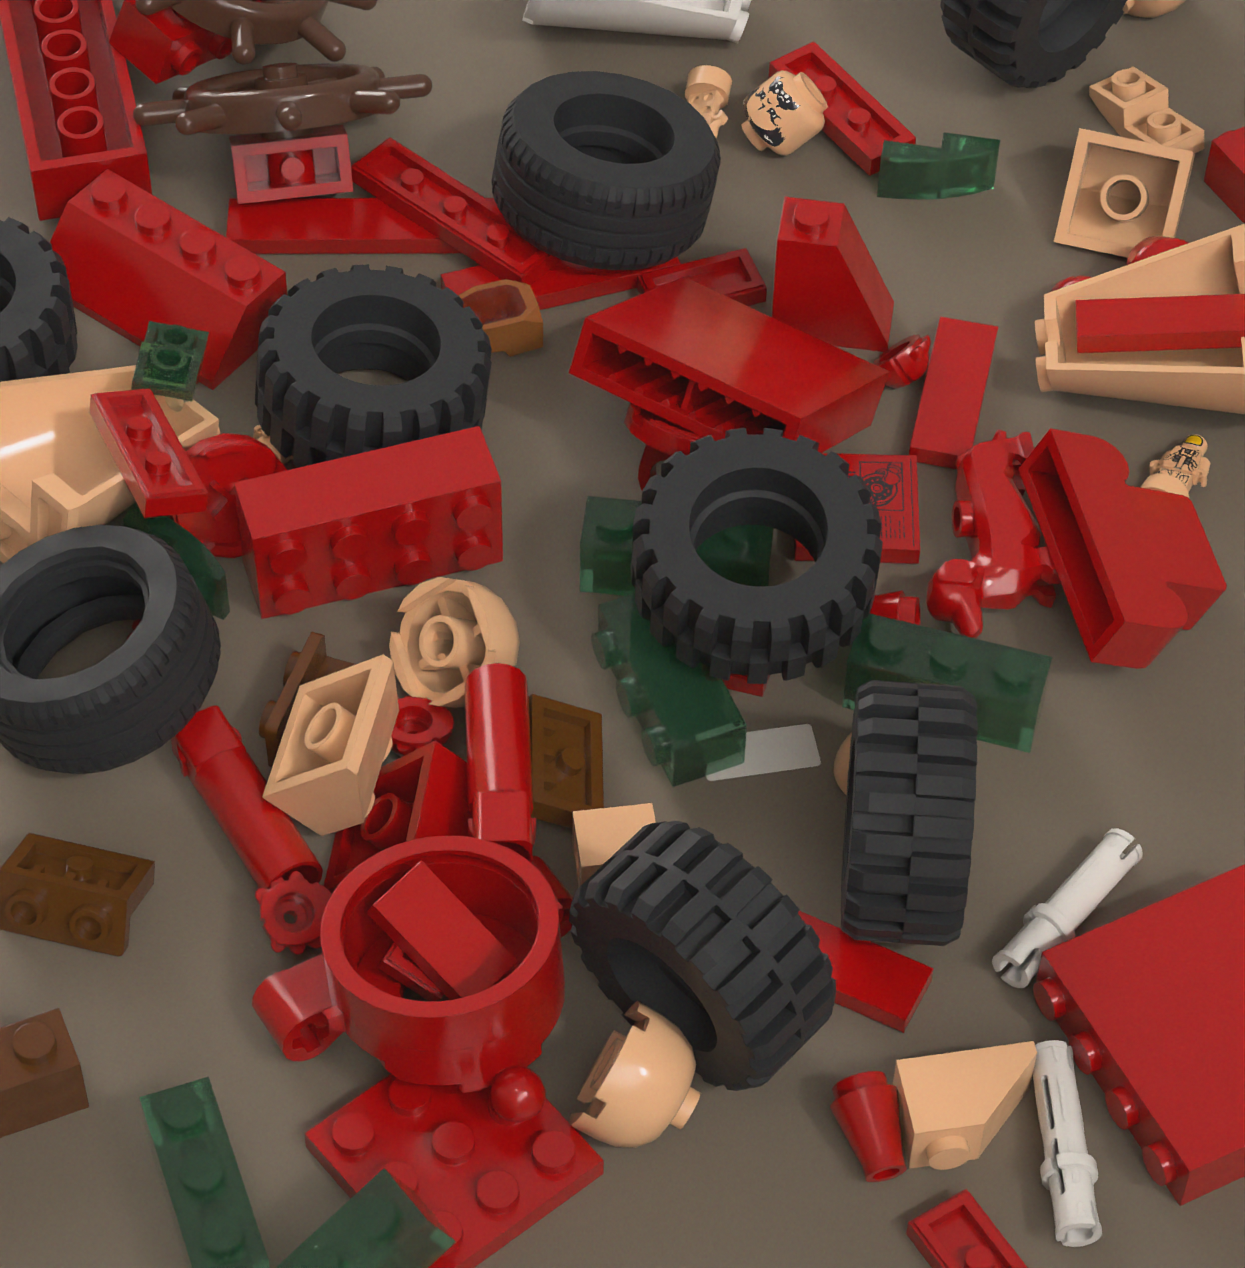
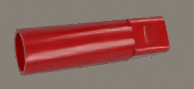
M487 664L474 669L467 676L465 682L468 810L472 818L468 819V837L488 840L505 846L532 863V849L536 840V818H531L534 807L528 681L526 675L519 668L509 664Z
M217 705L198 711L184 729L171 738L173 754L180 763L181 773L184 777L188 776L258 888L269 890L272 882L280 877L288 880L295 871L300 872L309 883H319L322 879L323 869L289 815L262 798L267 781L248 752H246L239 731L229 723Z

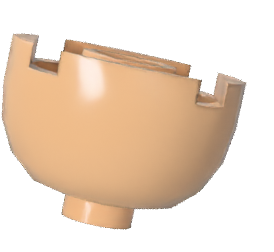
M436 577L416 586L403 599L397 611L404 612L405 615L401 621L400 633L391 632L389 648L391 660L394 662L395 675L404 691L412 697L432 700L429 703L430 705L453 708L465 707V682L467 676L474 669L494 663L509 664L515 667L517 663L520 644L517 623L502 598L483 585L470 581Z
M636 1001L624 1014L636 1021V1023L632 1025L627 1036L615 1030L612 1032L580 1090L577 1100L584 1104L591 1102L587 1112L572 1113L569 1120L570 1125L596 1140L615 1147L636 1148L656 1140L669 1124L682 1129L700 1098V1092L690 1087L696 1068L692 1046L679 1027L659 1012L639 1001Z

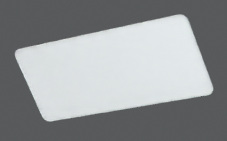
M809 724L701 738L698 741L706 778L709 781L814 767L821 764L812 726Z

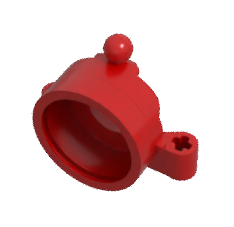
M433 836L394 845L359 864L339 883L325 907L320 928V941L323 953L266 978L257 987L252 997V1007L282 1053L291 1061H306L315 1058L345 1032L361 1049L378 1058L383 1067L399 1080L424 1085L457 1084L462 1093H477L491 1088L490 1101L499 1116L504 1120L512 1122L528 1121L541 1112L546 1097V1089L541 1077L527 1067L542 1054L541 1044L553 1030L562 1012L565 1000V977L561 938L572 928V924L569 922V913L573 897L543 859L538 856H532L531 863L517 852L488 840L466 836ZM422 860L518 962L492 987L467 997L446 1001L405 999L403 995L408 987L377 967L393 940L366 912Z

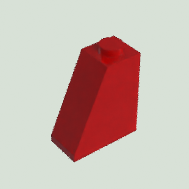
M785 196L777 237L772 318L833 346L885 352L888 350L894 300L845 204Z

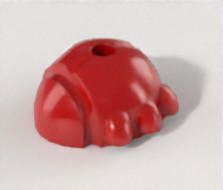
M919 334L909 336L890 347L872 363L890 371L885 384L887 387H906L912 382L917 381L925 373L929 363L930 336L928 334L920 337Z
M407 695L404 698L398 699L399 712L391 734L393 741L391 751L403 757L435 740L444 745L454 730V717L446 707L430 705L429 703L432 700Z
M295 871L288 880L280 877L272 882L269 890L266 888L257 889L255 898L260 906V921L264 924L262 928L270 939V946L274 952L280 953L285 947H288L293 954L300 955L303 953L305 945L314 949L321 947L320 928L322 916L332 895L326 887L317 882L309 883L300 872ZM284 915H292L295 922L293 924L287 923L284 920Z

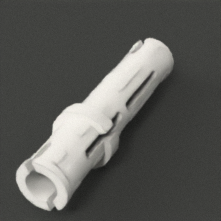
M1118 828L1109 830L1104 835L1103 840L1045 903H1039L1037 906L1034 905L1024 915V926L1002 950L993 956L992 964L996 972L1001 971L1008 962L1013 964L1001 976L1003 981L1016 988H1025L1032 981V977L1038 972L1042 952L1075 938V930L1124 875L1142 859L1143 852L1140 844L1134 845L1127 854L1122 853L1135 839L1131 834Z
M1048 1040L1035 1045L1037 1056L1033 1070L1038 1119L1045 1161L1040 1166L1042 1185L1047 1190H1050L1056 1240L1058 1242L1061 1241L1064 1246H1086L1099 1240L1102 1236V1227L1099 1223L1093 1187L1094 1183L1098 1180L1097 1163L1087 1151L1081 1105L1075 1079L1073 1049L1071 1046L1067 1047V1043L1064 1041Z

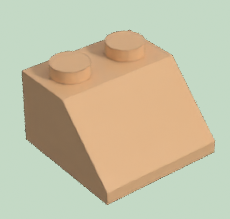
M1079 128L1054 242L1128 258L1131 250L1148 237L1166 236L1175 238L1195 153L1193 151Z
M383 654L299 686L262 798L320 836L364 823L365 818L373 807L375 801L373 791L382 763L392 747L391 734L399 712L393 660Z

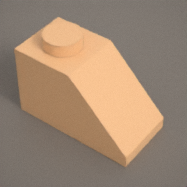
M1034 1041L896 1060L893 1085L898 1089L901 1138L909 1169L925 1166L938 1170L952 1169L961 1166L968 1160L980 1157L1030 1089L1037 1056Z

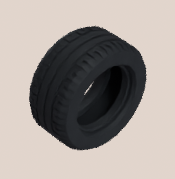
M93 525L72 528L45 537L19 551L0 566V742L15 758L45 771L70 774L108 771L133 763L162 747L184 729L201 708L218 671V662L221 654L219 628L195 580L175 549L168 546L162 539L137 529L124 526ZM142 619L124 645L97 665L62 678L38 679V676L56 652L82 633L113 621Z

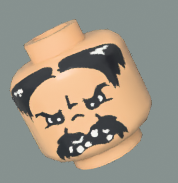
M781 70L749 93L744 99L743 108L747 120L741 126L749 141L759 151H763L768 147L777 154L787 156L822 130L825 123L823 111L828 108V105L820 90L806 74L800 72L795 76L788 71Z

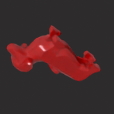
M998 429L992 441L981 442L972 446L967 452L961 453L955 461L957 469L955 482L957 500L952 508V530L956 538H966L972 559L970 561L964 559L949 560L935 572L928 582L926 606L930 615L935 620L953 623L964 642L968 644L974 643L982 633L983 616L981 608L1013 609L1028 596H1032L1039 605L1052 608L1056 593L1054 585L1051 584H1061L1048 547H1038L1041 532L1035 517L1022 497L1025 492V486L1018 469L1034 449L1030 432H1022L1015 437L1007 438V433Z

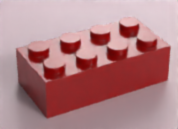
M480 426L234 483L243 564L261 619L282 614H296L307 608L344 599H358L369 593L403 585H416L427 579L465 570H478L487 565L503 561L501 479Z

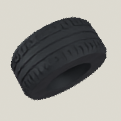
M576 71L552 75L531 84L508 105L503 116L491 179L492 194L504 219L521 238L545 253L563 261L589 268L615 271L649 268L674 259L689 249L701 237L710 211L721 163L720 148L705 118L690 103L667 89L627 75L600 71Z

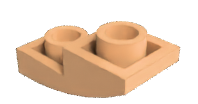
M1134 66L1117 71L1111 77L1089 86V96L1105 119L1121 137L1193 151L1194 153L1204 149V130L1170 109L1168 88Z

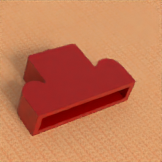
M1050 428L1018 470L1091 662L1134 669L1146 668L1157 658L1181 629L1191 630L1227 589V584L1192 501L1184 495L1127 485L1125 481L1130 473L1128 463L1123 454L1104 439Z

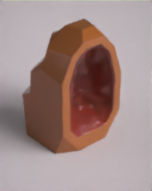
M504 279L474 286L459 295L464 301L463 308L470 306L482 322V329L490 340L491 353L505 351L511 357L543 347V319L529 284Z

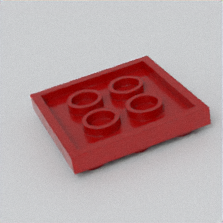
M389 1074L304 1133L306 1148L411 1268H475L603 1175L604 1160L546 1097L540 1113L528 1121L518 1123L504 1120L495 1112L490 1101L491 1088L477 1093H462L457 1084H415L399 1080L392 1074Z

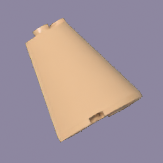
M1245 224L1044 294L1045 319L1035 320L1040 355L1046 354V356L1036 357V370L1041 392L1054 390L1245 414V337H1241L1242 348L1077 353L1076 300L1245 294Z
M148 364L0 382V561L2 563L7 562L19 551L45 537L72 528L106 525L136 502L89 413L91 394L151 389L185 452L200 440L219 435V419L195 400L184 403L179 389Z

